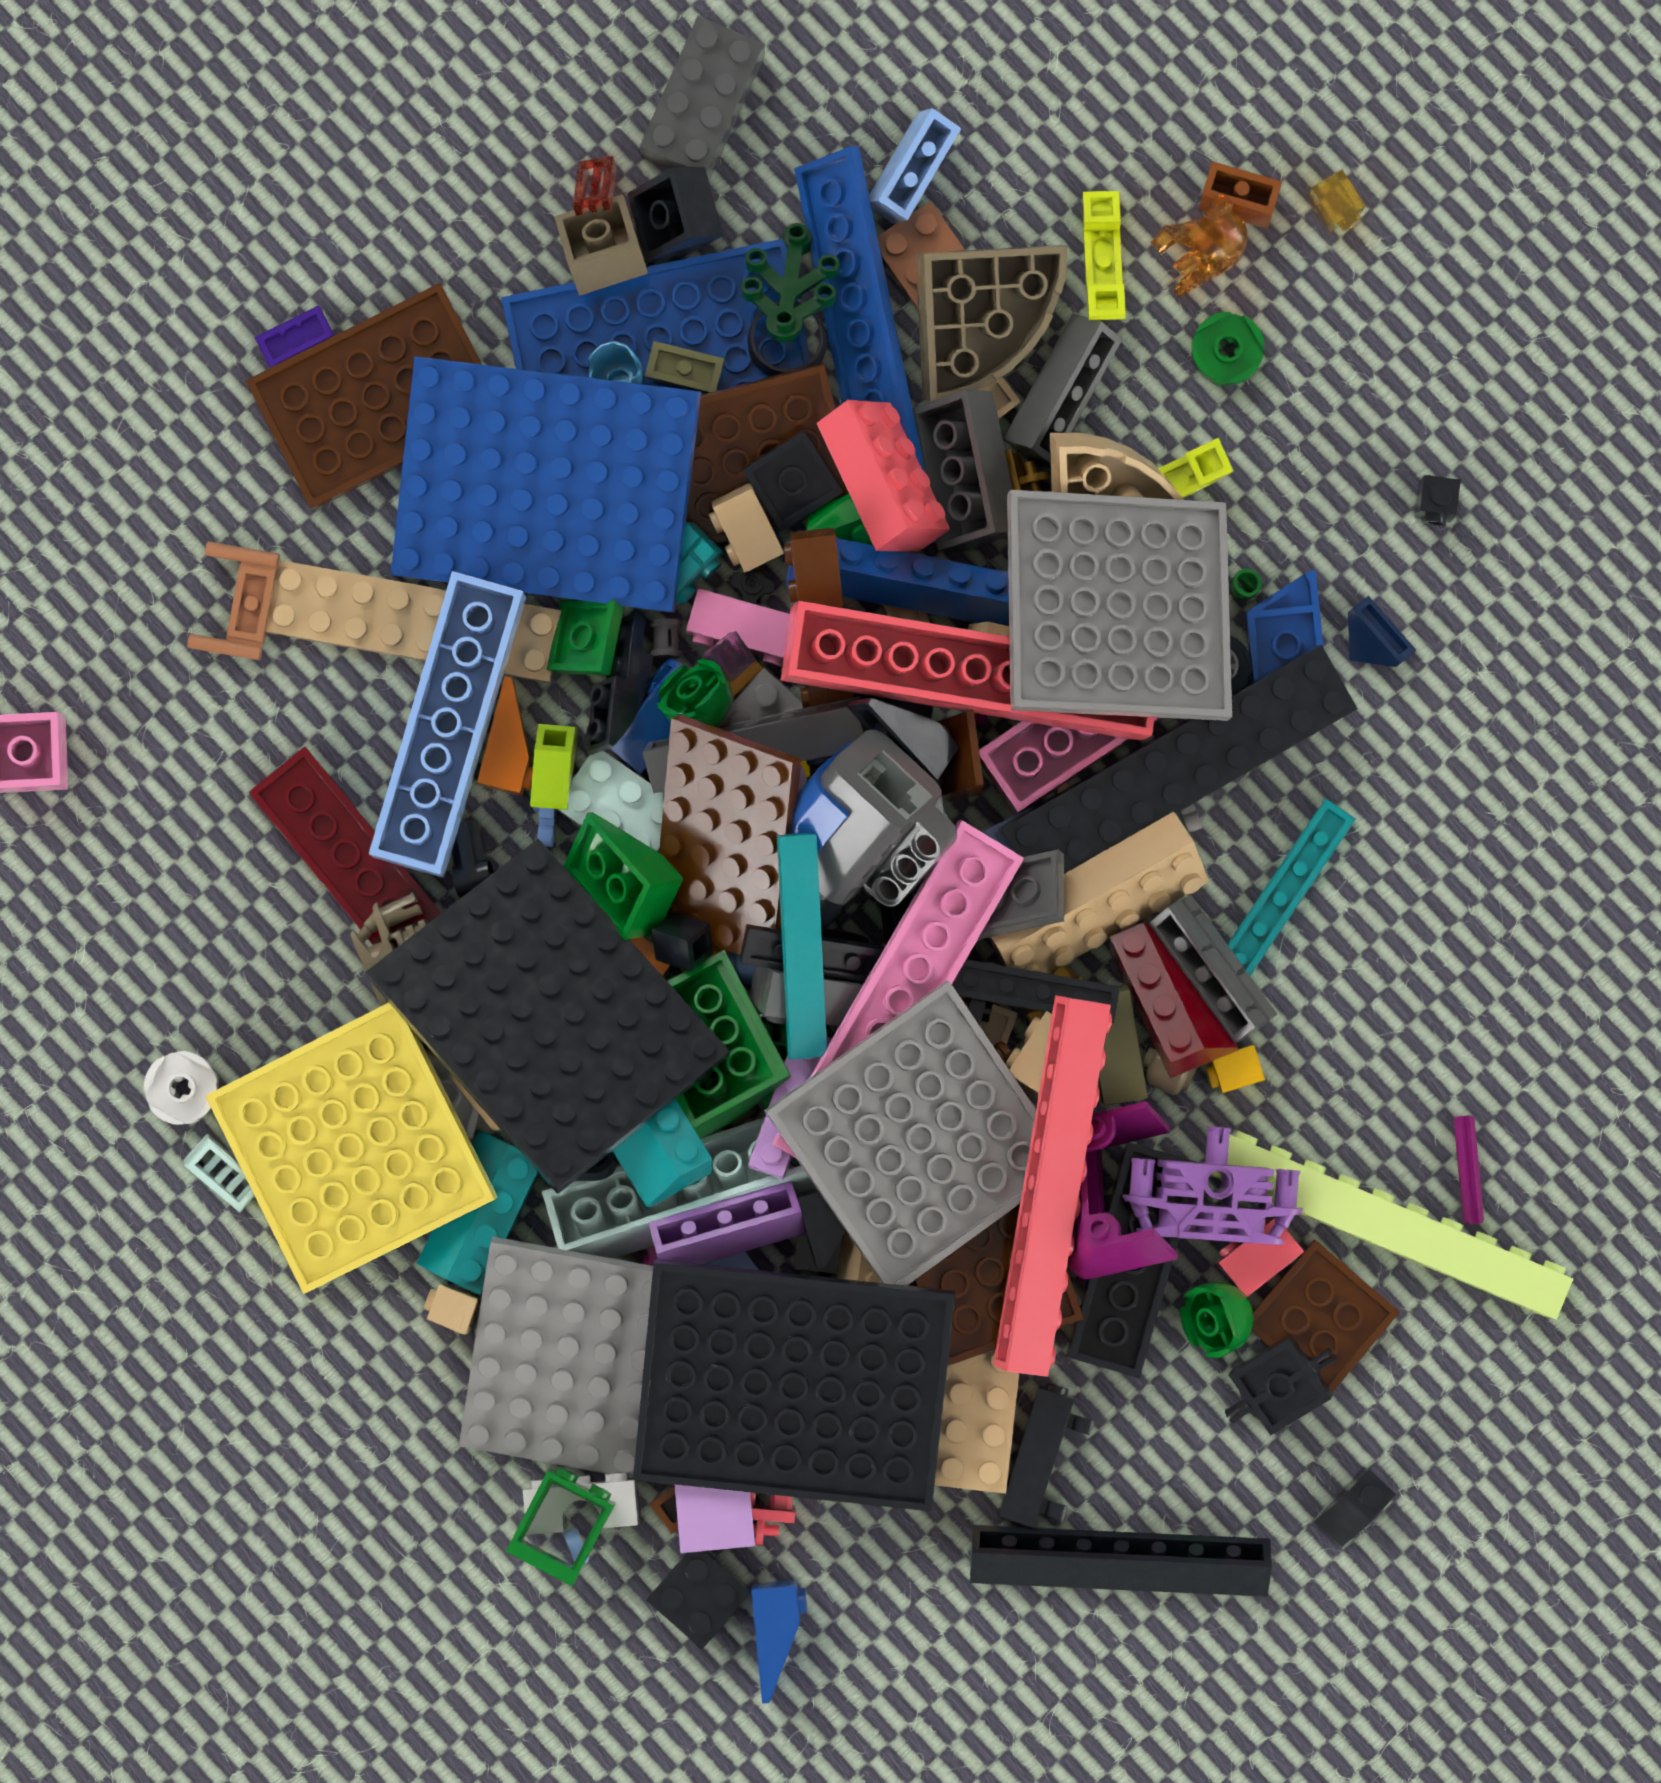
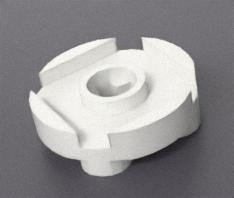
M187 1051L170 1053L157 1059L149 1068L144 1080V1093H146V1100L151 1111L161 1120L177 1125L193 1124L211 1112L212 1109L205 1096L219 1089V1077L211 1064L200 1055ZM186 1078L189 1080L188 1087L191 1088V1092L189 1095L183 1094L179 1099L175 1096L176 1089L172 1087L174 1081L181 1082Z

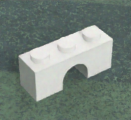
M627 1473L605 1474V1481L590 1482V1476L578 1477L576 1482L590 1489L591 1485L595 1484L612 1494L609 1500L616 1504L603 1528L635 1526L640 1523L636 1480L627 1479ZM542 1480L531 1481V1488L523 1490L524 1513H526ZM552 1484L526 1535L564 1532L566 1530L565 1513L569 1504L578 1500H586L558 1485L554 1486ZM594 1505L600 1514L602 1508Z

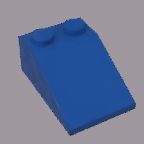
M797 1579L755 1583L751 1589L762 1704L770 1703L798 1630L801 1614L807 1613L805 1588H798Z

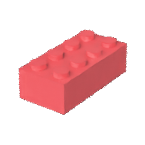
M847 400L817 422L818 428L876 551L919 552L950 530L945 519V511L941 504L937 502L930 487V479L922 470L915 455V447L907 438L900 424L899 413L891 403Z

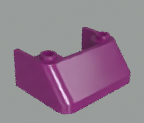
M1147 1101L1092 1114L1093 1137L1086 1150L1087 1173L1080 1185L1079 1198L1081 1209L1079 1216L1074 1221L1072 1233L1074 1236V1249L1068 1257L1067 1264L1069 1268L1082 1279H1092L1176 1260L1177 1252L1154 1228L1121 1235V1227L1118 1220L1111 1214L1105 1213L1102 1149L1170 1133L1169 1125Z

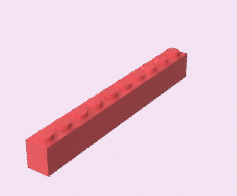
M1055 995L993 1362L994 1366L1007 1372L1048 1377L1049 1369L1055 1361L1056 1350L1054 1340L1056 1330L1059 1329L1062 1321L1060 1304L1062 1293L1066 1291L1068 1285L1066 1268L1068 1257L1074 1249V1236L1072 1234L1074 1221L1079 1216L1081 1209L1079 1198L1080 1185L1086 1177V1150L1093 1137V1126L1091 1124L1093 1108L1097 1106L1100 1093L1097 1086L1099 1073L1103 1069L1106 1060L1104 1050L1105 1037L1112 1025L1111 1005Z

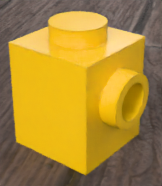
M1254 1045L1211 1061V1066L1205 1068L1211 1088L1218 1087L1220 1094L1265 1080Z

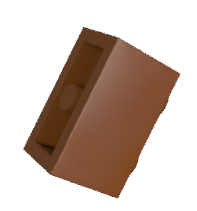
M1212 161L1198 209L1268 229L1282 181Z

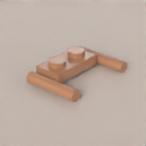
M207 541L205 556L234 560L241 563L226 640L190 634L187 647L260 661L262 645L265 643L267 633L266 626L280 554Z

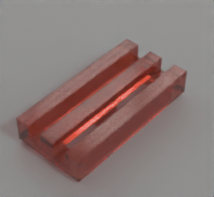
M614 156L584 160L578 163L573 208L576 216L583 215L584 208H588L590 213H596L598 206L601 205L604 211L611 210L617 168ZM603 166H604V174H603V182H602L601 195H599V194H600V187H601V179H602ZM593 168L590 182V197H586L589 169Z

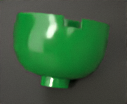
M705 659L697 660L699 666L688 669L686 665H683L676 669L659 688L658 695L661 701L660 703L657 702L660 711L670 722L671 718L683 715L717 727L730 711L733 701L731 684L726 674L714 661Z
M1208 1282L1186 1292L1183 1297H1187L1186 1304L1180 1308L1182 1329L1194 1348L1200 1345L1203 1350L1207 1351L1203 1355L1209 1358H1221L1246 1343L1253 1330L1254 1316L1247 1297L1239 1288L1226 1282Z

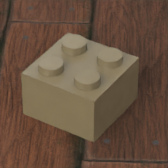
M623 194L554 216L568 267L579 296L648 274L637 233Z

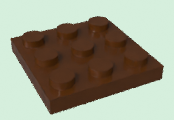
M1313 1240L1304 1250V1253L1299 1256L1254 1309L1252 1332L1269 1347L1291 1334L1303 1352L1309 1355L1310 1358L1326 1350L1328 1347L1331 1348V1354H1335L1337 1361L1321 1369L1320 1373L1326 1385L1333 1392L1398 1316L1400 1311L1317 1240Z

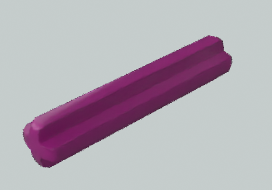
M1471 1115L1457 1116L1454 1118L1463 1222L1467 1225L1480 1224L1484 1221L1475 1118Z

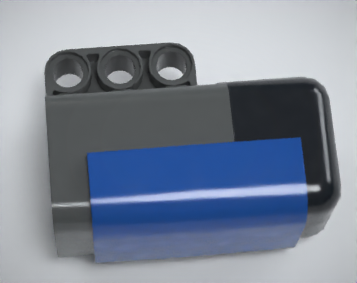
M867 730L856 740L843 746L816 770L798 792L792 818L791 834H817L821 933L849 909L865 889L885 906L892 907L899 904L920 884L957 839L955 825L935 806L937 798L942 794L937 782L888 736L877 730Z

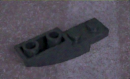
M632 613L621 619L611 673L606 675V680L593 685V690L590 694V718L586 730V753L593 755L613 747L629 729L642 705L651 675L654 655L642 651L646 617Z

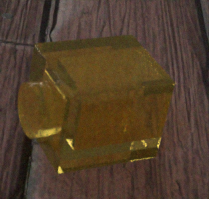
M1343 169L1313 186L1308 194L1309 200L1330 233L1339 227L1342 232L1346 231L1361 220L1359 215L1362 214L1365 204Z

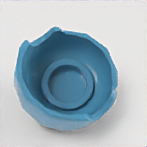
M616 341L599 345L589 355L588 378L635 384L642 383L643 369L641 362L627 344Z

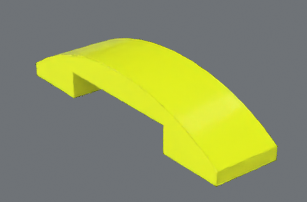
M1119 191L1083 192L1084 262L1089 320L1126 318L1122 276Z
M1219 438L1185 453V456L1158 468L1172 482L1182 498L1234 472Z

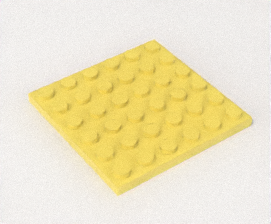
M390 1003L205 1096L303 1294L498 1198L418 1035Z

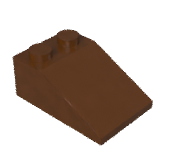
M973 710L938 721L950 730L951 737L960 746L941 774L942 800L974 797L981 794L983 777Z

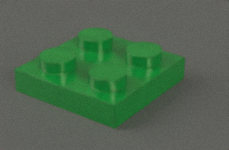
M561 600L559 607L561 614L554 633L546 670L552 671L555 674L610 675L624 606L618 605V602L615 600H609L607 604L583 600Z

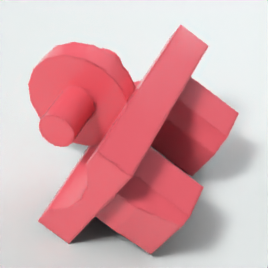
M750 1492L752 1518L757 1520V1524L753 1523L754 1535H756L755 1545L763 1546L764 1535L777 1537L779 1535V1525L765 1524V1521L795 1522L796 1508H792V1497L771 1495L770 1506L756 1505V1493Z

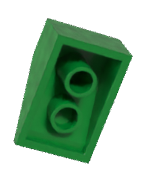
M593 812L587 813L563 865L609 916L623 940L652 935V929L665 919L683 881V877L662 854Z

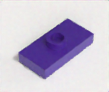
M318 305L254 338L269 368L335 335L321 307Z

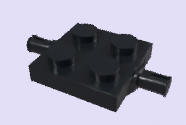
M1290 1334L1232 1369L1228 1376L1238 1388L1241 1401L1225 1409L1226 1417L1230 1416L1229 1421L1234 1423L1248 1413H1251V1415L1261 1421L1271 1436L1331 1400L1333 1393L1322 1379L1320 1370L1337 1361L1335 1354H1331L1332 1349L1328 1347L1326 1350L1310 1358L1309 1355L1303 1352Z

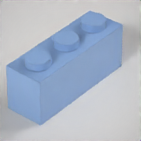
M933 108L918 112L869 194L872 210L892 224L907 221L961 128Z

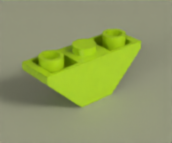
M547 724L538 725L534 749L530 807L567 810L579 728Z

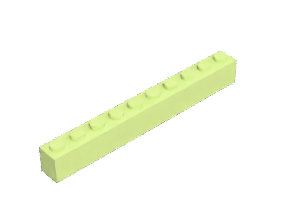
M1237 1131L1235 1137L1230 1135L1228 1165L1274 1169V1176H1268V1182L1273 1183V1190L1267 1189V1195L1272 1196L1273 1203L1275 1202L1276 1169L1298 1170L1300 1175L1297 1207L1303 1208L1301 1215L1539 1315L1557 1320L1573 1281V1278L1564 1275L1566 1268L1545 1260L1543 1266L1530 1261L1531 1253L1511 1246L1510 1250L1506 1251L1496 1246L1497 1239L1477 1231L1475 1237L1461 1232L1463 1225L1443 1217L1441 1222L1432 1220L1427 1217L1428 1210L1412 1203H1408L1407 1208L1401 1207L1393 1203L1395 1196L1374 1188L1373 1193L1370 1194L1358 1189L1361 1182L1340 1174L1338 1180L1324 1174L1326 1167L1306 1160L1304 1165L1290 1160L1292 1153L1272 1145L1270 1151L1256 1146L1257 1138ZM1215 1171L1210 1175L1211 1177L1222 1181L1221 1175L1218 1171Z

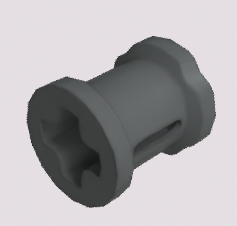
M664 618L649 621V627L653 629V650L650 651V654L654 655L653 659H667L668 657L677 659L683 657V651L679 650L678 628L682 626V620Z

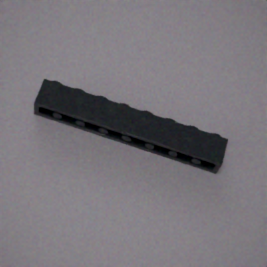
M972 1525L970 1583L1268 1597L1272 1570L1270 1538Z

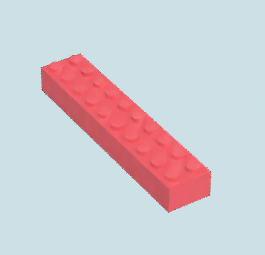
M798 601L791 607L780 681L960 711L974 710V713L1139 741L1152 736L1154 717L1011 710L1010 641L1008 636Z

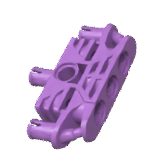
M1207 1126L1205 1163L1158 1159V1166L1163 1167L1162 1173H1157V1180L1162 1182L1161 1186H1156L1155 1196H1152L1155 1160L1131 1158L1129 1195L1124 1194L1122 1196L1124 1201L1130 1202L1134 1215L1140 1222L1141 1227L1136 1229L1137 1232L1154 1228L1163 1237L1283 1245L1285 1241L1279 1239L1282 1232L1288 1228L1293 1217L1300 1215L1303 1211V1208L1297 1207L1300 1171L1276 1169L1274 1205H1271L1272 1196L1267 1195V1189L1273 1190V1183L1268 1182V1176H1274V1169L1227 1164L1231 1128ZM1218 1171L1222 1178L1221 1185L1217 1190L1211 1191L1208 1186V1178L1213 1172ZM1204 1195L1215 1199H1223V1205L1203 1204ZM1182 1196L1189 1197L1188 1203L1167 1201V1197ZM1238 1201L1258 1202V1208L1239 1207ZM1147 1206L1159 1208L1158 1224L1152 1225ZM1265 1217H1276L1274 1220L1275 1224L1268 1235L1264 1234Z

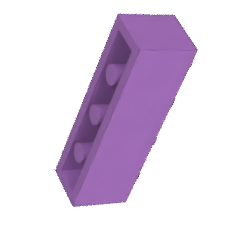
M792 1181L648 1222L658 1260L704 1264L806 1234L802 1212Z

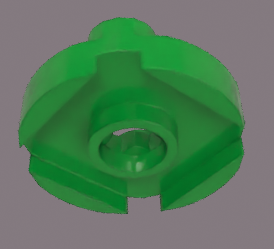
M1231 312L1216 313L1199 325L1191 343L1192 361L1197 371L1216 386L1223 387L1241 384L1256 373L1263 359V335L1258 326L1246 316L1231 314ZM1225 340L1228 344L1234 342L1237 345V348L1233 351L1234 357L1229 358L1227 355H1220L1218 351L1221 349V341Z

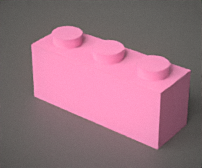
M698 588L686 632L688 636L693 637L692 642L697 645L713 648L714 643L727 646V652L730 654L748 658L749 653L762 656L763 663L782 668L790 614Z

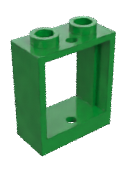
M559 1466L557 1471L549 1469L545 1474L506 1552L573 1586L616 1503L609 1500L612 1494L595 1484H592L590 1489L576 1482L579 1476ZM553 1483L602 1508L573 1565L524 1540Z

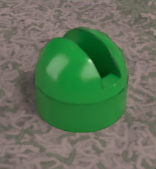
M1251 569L1239 570L1231 580V592L1240 600L1254 598L1262 586L1260 576ZM1237 581L1250 593H1247L1243 588H1241L1237 584Z

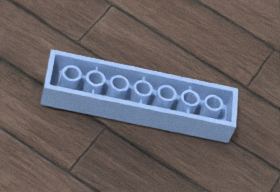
M452 571L370 847L369 855L373 858L444 878L526 601L523 591Z

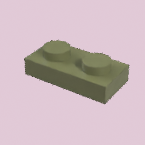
M653 341L645 379L708 394L718 390L725 359Z

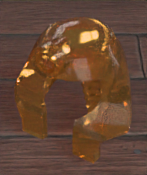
M1222 194L1213 198L1210 202V209L1203 211V215L1200 218L1177 225H1164L1158 236L1150 242L1161 255L1176 242L1182 243L1192 250L1173 264V267L1184 277L1174 289L1175 295L1179 297L1185 296L1192 289L1202 285L1203 282H1207L1213 277H1218L1233 268L1241 260L1248 243L1246 224L1232 210L1233 203L1227 195Z

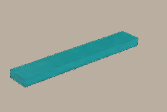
M1326 798L1227 943L1243 965V969L1250 976L1356 820V818Z
M817 834L777 835L788 1058L794 1060L822 1057L827 1049Z

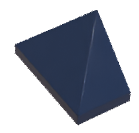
M1369 596L1348 612L1349 660L1397 667L1416 651L1414 646Z

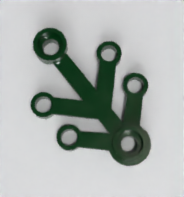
M801 223L790 224L782 234L783 242L787 246L783 278L767 263V253L763 249H750L745 256L746 268L750 272L756 273L780 297V304L778 307L763 293V283L757 277H747L742 281L741 295L743 299L752 302L767 317L766 329L774 340L782 343L793 341L802 330L803 320L822 308L833 306L836 301L834 286L829 283H822L839 275L840 261L835 255L826 254L821 256L818 260V267L798 279L801 257L810 251L811 232ZM754 259H760L761 261H760V262H753L752 260H754ZM831 265L833 268L828 269L824 266ZM748 288H756L757 290H755V291H749V290H747V289H748ZM814 288V297L794 308L795 299ZM821 294H828V295H830V296H828V297H821L820 295H821Z

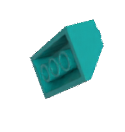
M674 1100L612 1150L647 1209L712 1173V1158L677 1100Z
M478 1130L472 1146L498 1198L432 1230L417 1264L450 1282L482 1295L492 1237L510 1239L539 1173L515 1146Z

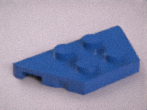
M1316 570L1306 572L1245 612L1249 654L1252 662V681L1313 646L1322 645L1324 648Z

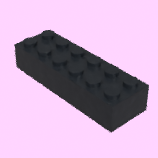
M1127 1142L1106 1213L1111 1214L1118 1220L1121 1227V1235L1137 1232L1136 1229L1141 1227L1138 1218L1134 1215L1130 1202L1124 1201L1122 1196L1124 1194L1129 1195L1131 1158L1155 1160L1152 1196H1155L1156 1186H1161L1162 1182L1157 1180V1173H1162L1163 1167L1158 1166V1159L1196 1161ZM1182 1196L1167 1197V1201L1188 1203L1189 1197ZM1147 1206L1152 1225L1158 1224L1159 1208ZM1163 1237L1176 1251L1179 1238ZM1173 1260L1087 1279L1080 1303L1084 1319L1075 1322L1066 1357L1140 1378Z

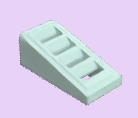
M206 1134L184 1159V1166L238 1212H241L255 1196L249 1184L237 1197L231 1194L246 1177L237 1159L209 1134ZM209 1150H212L215 1154L203 1167L199 1165L198 1162ZM221 1159L225 1161L226 1164L214 1177L209 1174ZM233 1169L238 1172L226 1187L220 1184Z

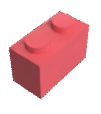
M1265 1217L1264 1234L1268 1235L1275 1224L1274 1220L1276 1217H1272L1270 1220ZM1284 1229L1279 1238L1285 1241L1283 1245L1229 1242L1218 1251L1222 1258L1215 1263L1230 1282L1248 1297L1304 1253V1251L1288 1230Z

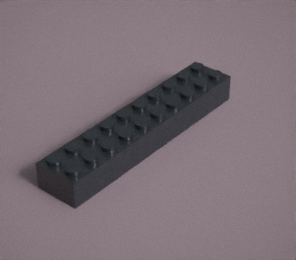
M1313 646L1233 692L1232 718L1228 721L1186 719L1000 826L998 829L1010 850L1022 857L1059 849L1064 854L1065 874L1168 814L1180 812L1358 708L1323 646Z

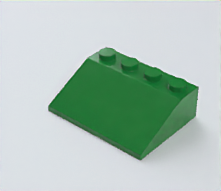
M725 950L705 960L693 971H685L667 981L730 1050V1056L677 1098L681 1109L701 1139L735 1121L791 1078L785 1063Z

